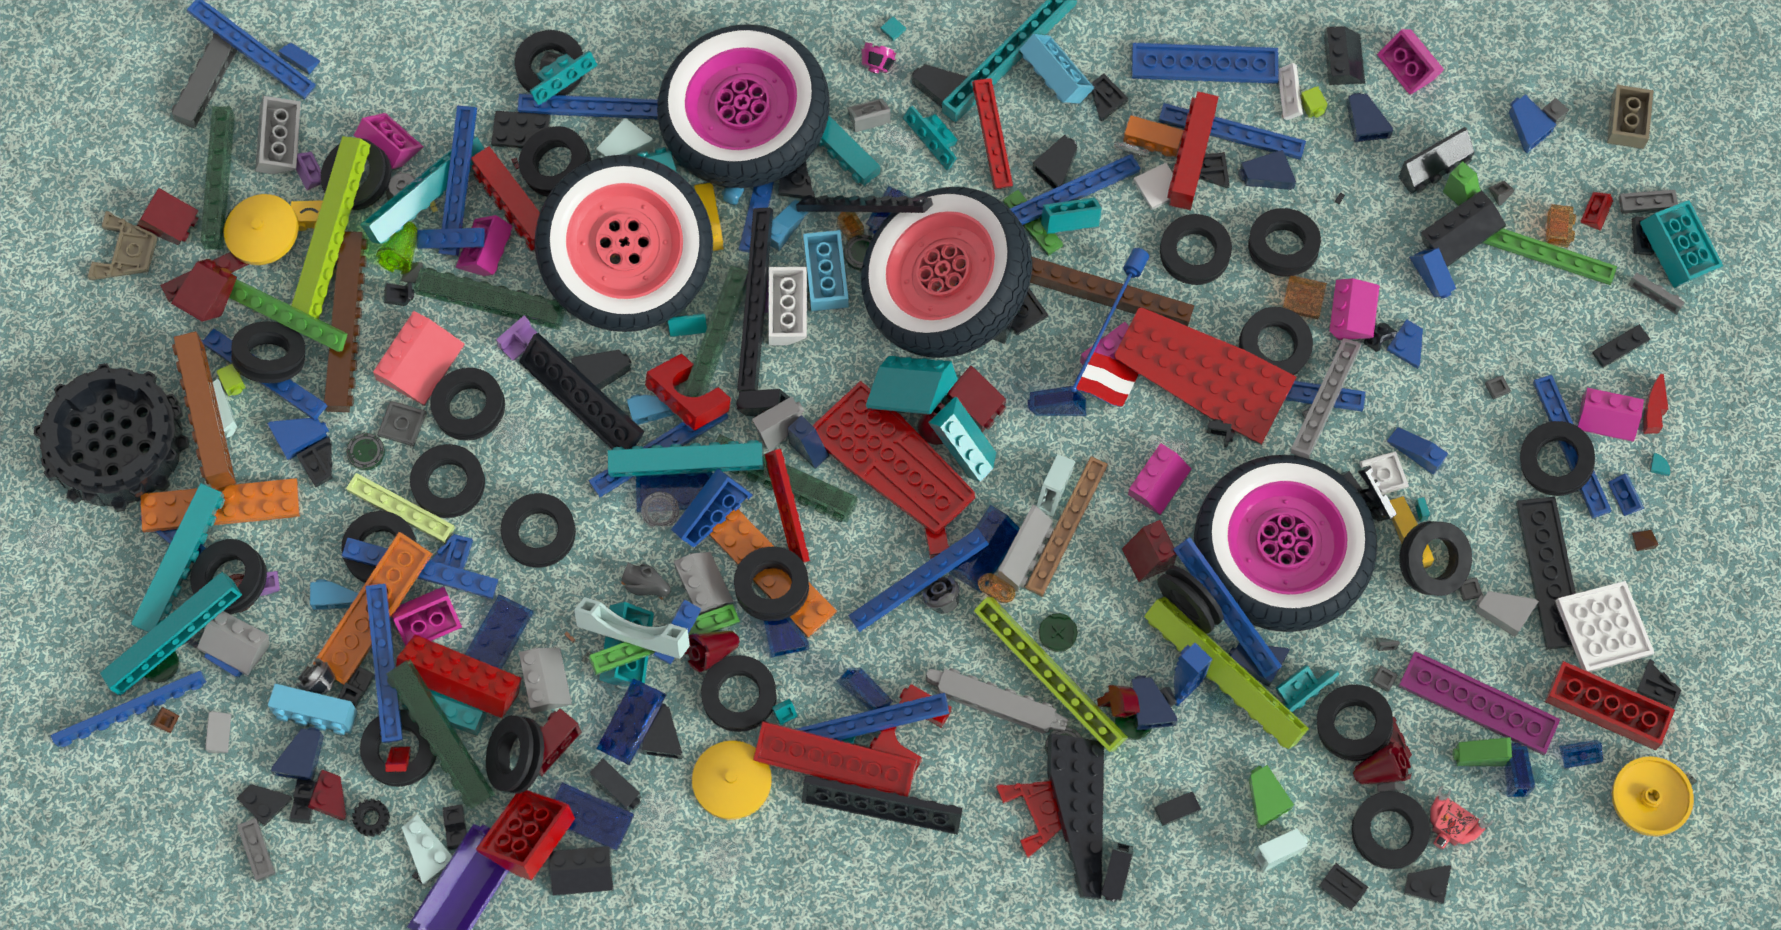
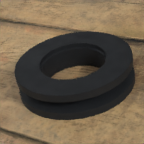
M543 30L530 35L519 45L515 54L514 66L517 78L526 91L530 93L532 88L542 82L533 72L531 66L534 58L539 53L555 50L564 55H569L574 60L583 55L580 45L573 37L557 30ZM583 76L555 95L565 96L572 92L580 84Z
M562 126L548 127L535 133L524 144L519 156V170L523 179L533 191L548 197L553 188L568 173L580 165L591 161V154L585 142L574 130ZM565 147L571 151V161L560 174L544 176L539 173V162L549 150Z
M366 139L362 140L370 144L367 156L370 165L369 175L366 181L358 188L351 210H362L376 203L387 190L391 179V164L388 156L382 149ZM340 144L327 155L321 169L320 178L324 193L327 189Z
M1289 208L1272 209L1263 213L1254 221L1250 230L1248 250L1252 260L1262 270L1276 276H1295L1307 271L1317 260L1321 245V234L1315 222L1306 214ZM1278 230L1291 231L1302 240L1303 248L1294 254H1280L1273 251L1267 245L1266 237Z
M1201 214L1184 215L1174 220L1164 231L1160 244V259L1165 270L1176 280L1190 285H1203L1219 278L1226 270L1232 253L1231 238L1224 226L1217 220ZM1199 234L1206 237L1212 243L1214 256L1205 264L1192 265L1185 262L1177 252L1178 242L1185 236Z
M1268 307L1256 312L1244 325L1239 336V348L1295 375L1304 367L1311 356L1313 337L1309 326L1297 313L1283 307ZM1270 326L1280 327L1291 336L1294 350L1288 359L1273 361L1260 351L1258 335L1264 328Z
M261 321L252 323L240 329L233 337L231 346L232 364L237 372L247 379L260 383L283 382L296 376L304 366L305 341L302 335L279 322ZM272 344L282 347L287 351V354L279 359L263 360L253 356L250 351L258 345Z
M461 368L448 373L437 383L431 395L430 408L436 423L445 434L454 439L469 441L488 435L498 426L505 412V397L496 379L488 372L478 368ZM466 389L482 391L486 396V404L481 413L474 418L466 420L457 419L452 416L449 408L456 394Z
M1563 421L1547 422L1533 429L1525 438L1520 451L1521 469L1528 483L1539 492L1552 496L1568 495L1581 489L1591 478L1595 467L1594 446L1589 436L1578 426ZM1552 441H1564L1570 444L1578 456L1574 469L1567 475L1559 477L1543 472L1538 465L1537 458L1539 451L1544 445Z
M444 444L430 448L416 460L410 474V487L416 502L421 508L439 518H455L472 510L480 501L485 488V476L480 462L472 452L458 445ZM447 464L462 468L467 475V482L461 493L451 498H439L432 494L428 483L434 470Z
M534 493L517 499L508 507L501 521V537L507 552L514 560L528 567L542 568L559 562L569 553L575 541L576 528L571 511L564 502L549 494ZM542 513L549 515L558 525L556 538L550 544L539 548L529 547L524 544L519 537L521 523L533 514Z
M374 511L358 517L350 524L343 536L341 551L343 553L347 538L363 542L367 536L379 531L390 532L394 536L402 532L415 542L417 540L410 525L402 517L387 511ZM343 558L352 575L366 583L376 568L375 566Z
M1438 521L1420 523L1408 532L1402 542L1399 554L1400 569L1408 585L1419 593L1435 596L1451 594L1464 584L1472 566L1470 543L1462 530L1451 523ZM1434 539L1443 541L1449 554L1448 566L1445 572L1437 578H1432L1427 574L1422 562L1423 552L1427 544Z
M225 539L208 546L197 557L190 575L191 589L193 594H196L213 579L215 572L222 564L232 560L243 562L245 575L238 586L242 596L224 610L228 614H235L250 607L261 595L267 579V569L261 555L249 544L237 539Z
M769 546L752 551L741 560L735 571L734 588L738 603L746 613L759 620L778 621L792 616L804 605L809 593L808 572L805 564L795 553L781 547ZM765 569H780L789 575L792 581L791 587L785 595L779 598H761L752 589L751 585L754 577Z
M1171 566L1167 569L1166 574H1162L1157 579L1162 595L1169 599L1203 632L1210 633L1215 625H1219L1223 621L1222 610L1214 597L1194 576L1178 566Z
M735 655L720 660L708 670L702 682L701 699L707 716L717 726L728 731L745 732L759 727L763 721L770 717L773 712L772 707L776 704V685L771 672L763 663L749 656ZM733 676H746L752 679L759 689V697L756 704L744 712H733L726 709L719 699V690L722 684Z
M1358 684L1341 686L1330 692L1318 708V735L1324 747L1338 758L1348 761H1363L1386 747L1390 742L1393 733L1391 707L1384 696L1373 688ZM1350 706L1366 708L1375 718L1374 730L1363 739L1353 740L1343 737L1338 733L1334 724L1335 718L1341 710Z
M400 709L402 730L410 731L417 737L419 750L416 757L408 764L406 771L386 772V763L382 761L379 755V747L382 742L379 716L368 724L361 737L360 756L364 766L372 777L388 786L403 787L418 782L430 772L437 758L438 743L430 724L422 716L409 710Z
M509 715L503 718L494 728L487 745L485 763L488 779L495 789L511 793H522L535 782L544 757L543 733L535 720ZM518 738L520 744L519 758L516 766L511 770V748Z
M1383 791L1370 796L1361 804L1354 815L1351 833L1356 849L1369 863L1384 869H1400L1415 862L1424 852L1430 838V823L1426 812L1415 799L1401 792ZM1391 811L1403 816L1409 823L1411 831L1408 843L1402 848L1394 850L1386 849L1377 844L1371 833V822L1376 815L1381 812Z

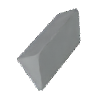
M209 711L206 751L208 753H228L232 714Z

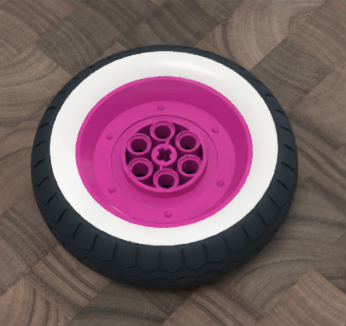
M741 24L727 26L696 39L672 62L664 76L658 95L657 116L662 138L673 157L691 174L706 182L723 187H757L769 184L790 174L805 162L815 150L824 134L829 117V89L824 72L816 58L801 42L789 34L762 25Z
M1295 455L1260 457L1232 469L1207 494L1197 515L1194 529V544L1252 625L1272 631H1304L1325 625L1338 618L1361 597L1371 579L1376 563V529L1371 512L1360 493L1344 476L1331 467L1318 461ZM1285 521L1289 523L1290 526L1284 527L1281 525V522ZM1270 530L1273 533V535L1268 536L1264 533V531ZM1303 531L1307 536L1301 537L1297 532ZM1264 549H1271L1273 554L1265 553ZM1298 550H1304L1307 555H1300ZM1281 559H1288L1290 561V564L1282 563Z

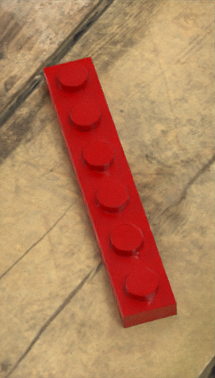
M992 79L974 80L972 85L993 188L996 190L1012 187L1013 182Z
M776 449L764 455L788 549L795 553L803 563L810 561L809 552L806 548L799 513L796 509L794 494L792 493L789 475L785 466V459L782 450Z

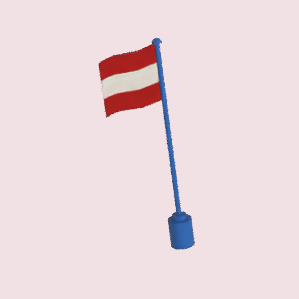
M1140 248L1132 249L1123 267L1127 278L1073 386H1070L1071 392L1078 390L1091 394L1110 405L1124 406L1139 374L1117 360L1094 351L1130 278L1141 275L1149 259V254L1145 250Z

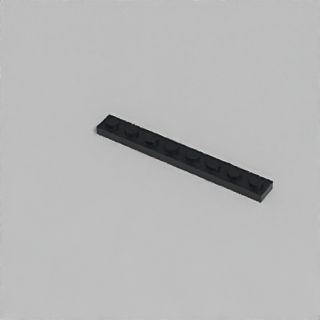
M807 195L796 204L797 212L925 213L933 205L932 198H924L923 196L892 198L891 196L860 197L856 195L844 197L839 195L828 197L823 195L813 197L812 195Z

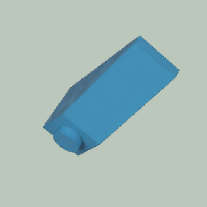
M796 199L772 221L770 246L777 251L782 249L808 213L797 212L796 204L799 201Z
M637 394L627 399L631 418L637 425L677 415L664 402H661L657 396Z
M325 579L310 582V605L313 610L349 608L359 594Z

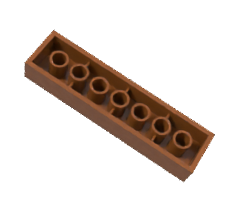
M196 331L175 336V344H172L175 356L177 355L178 358L176 362L178 372L182 375L180 383L186 393L184 401L186 407H189L190 410L188 419L194 428V431H192L193 440L195 443L197 442L199 448L196 449L198 460H201L202 463L200 467L201 475L213 489L236 484L204 343Z

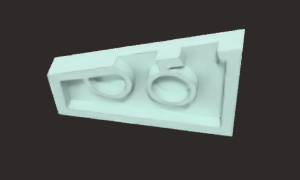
M416 815L402 826V830L421 882L425 886L444 870L452 855L422 819Z

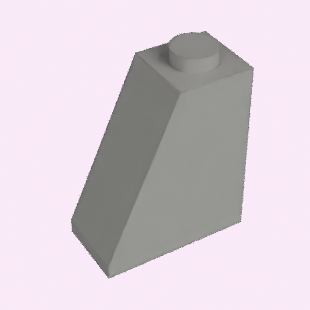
M793 397L786 399L752 419L761 440L769 452L788 436V427L804 412L799 401L796 403Z
M1488 591L1485 596L1481 595L1475 603L1478 606L1475 612L1516 637L1539 601L1532 598Z

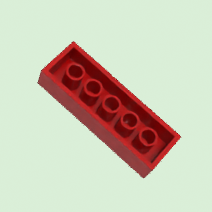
M1197 91L1196 98L1192 97L1185 129L1168 190L1169 206L1191 211L1219 96Z
M488 146L471 157L473 175L479 184L483 183L489 197L493 196L496 207L499 210L503 209L508 223L515 225V231L518 236L525 238V244L528 249L535 251V231L540 212L491 147Z
M416 634L397 657L395 668L396 675L499 718L504 717L518 697L522 680L519 676Z
M1564 661L1558 667L1544 701L1655 751L1662 745L1675 712L1673 708Z

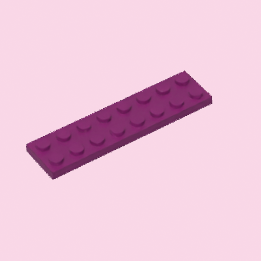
M1414 651L1398 686L1499 735L1511 738L1512 741L1542 755L1546 754L1561 720Z

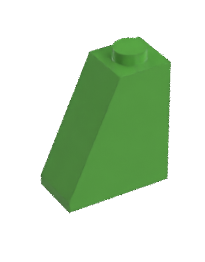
M1464 162L1460 163L1450 173L1443 193L1458 206L1480 192L1477 173Z
M1511 738L1459 742L1456 748H1453V760H1456L1457 766H1505L1512 758Z
M1268 765L1263 768L1258 766L1251 771L1249 785L1256 826L1260 829L1291 810L1294 804Z

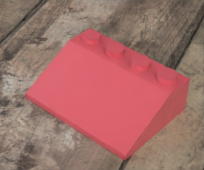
M413 311L373 373L379 382L425 406L435 386L444 377L465 344L429 318Z

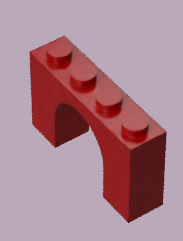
M681 353L647 371L645 386L661 402H664L674 414H677L686 425H689L695 431L729 412L731 398L719 387L700 397H687L678 393L675 387L692 378L694 364Z
M910 684L908 689L904 688L899 698H901L899 704L931 695ZM948 705L949 714L926 720L942 728L952 711V707ZM896 727L880 730L881 734L878 738L874 737L869 748L917 760L916 772L922 762V757L898 742L895 735Z

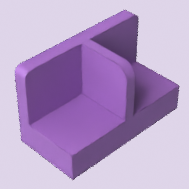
M523 316L498 337L496 342L498 347L514 361L525 351L531 338L537 332L531 327L530 321Z

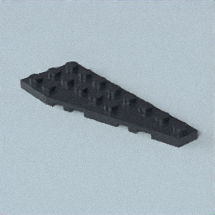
M1051 733L1048 735L1047 775L1053 786V798H1056L1059 809L1057 813L1064 840L1068 843L1070 850L1068 855L1074 865V877L1080 898L1100 900L1102 899L1104 746L1095 740Z

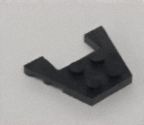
M1370 465L1358 471L1367 486L1361 487L1350 471L1341 473L1365 500L1374 520H1388L1397 515L1387 495L1381 494L1382 490L1378 488L1380 482L1377 479H1373L1371 475L1373 469Z

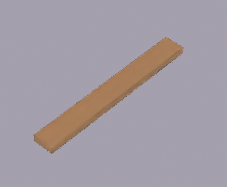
M1090 456L1025 589L1043 597L1108 466L1107 463Z

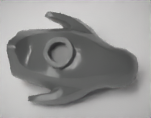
M629 562L627 563L621 584L626 585L627 591L635 595H657L661 600L670 594V585L653 567L647 564L637 566Z

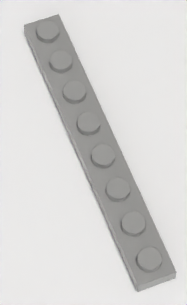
M1343 338L1292 445L1291 454L1306 459L1310 458L1361 349V343Z

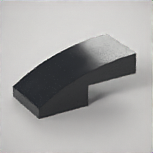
M358 666L348 683L344 684L338 699L351 701L356 708L374 679L375 674Z
M297 779L293 794L294 802L289 818L290 822L311 823L313 809L308 808V804L316 781Z
M1192 791L1162 803L1154 809L1162 826L1176 822L1182 817L1199 812L1201 807Z
M462 804L443 807L448 850L457 849L467 834Z

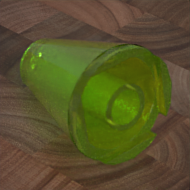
M407 222L404 224L402 230L392 234L390 239L378 249L375 256L378 257L377 262L384 269L393 273L394 269L402 271L401 274H406L411 270L418 228L414 223Z

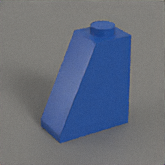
M1524 95L1520 99L1517 97L1512 101L1509 115L1522 147L1528 153L1553 132L1556 123L1527 95Z
M1439 248L1424 249L1409 257L1434 297H1441L1443 299L1452 295L1451 291L1455 290L1456 286Z
M302 418L267 423L287 460L297 456L296 454L327 438L326 433L329 432L325 422L320 423L318 418L316 421L312 418Z

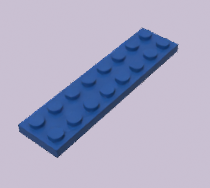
M1133 43L1132 79L1278 84V48Z

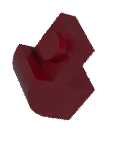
M1108 685L1109 692L1104 693V696L1097 699L1098 707H1110L1112 716L1130 717L1140 712L1138 696L1135 690L1129 686Z

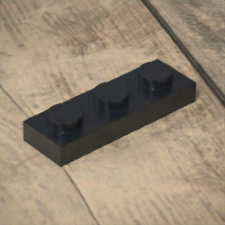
M1639 324L1597 348L1592 354L1604 368L1650 341V338Z

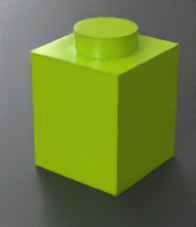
M1316 86L1301 92V104L1308 117L1315 116L1317 118L1322 116L1326 111L1328 103L1319 87Z
M233 364L216 371L228 396L238 395L246 388Z

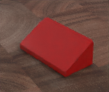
M1593 192L1580 223L1601 231L1614 201L1611 194Z

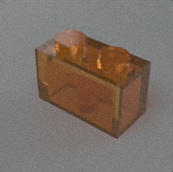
M1551 204L1547 213L1546 243L1568 247L1574 241L1575 231L1572 230V226L1575 225L1576 214H1573L1574 207Z

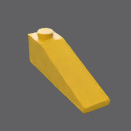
M713 184L694 185L695 191L703 202L710 219L713 234V251L724 250Z
M1404 496L1389 500L1397 514L1392 518L1401 544L1408 532L1418 525ZM1428 544L1423 552L1422 562L1424 568L1431 567L1434 561Z

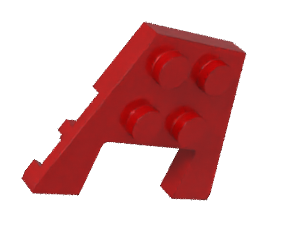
M1051 781L996 786L1003 804L1023 797L1038 830V833L1020 840L1027 858L1031 857L1062 830L1057 813L1059 811L1056 798H1053L1052 794L1054 790Z

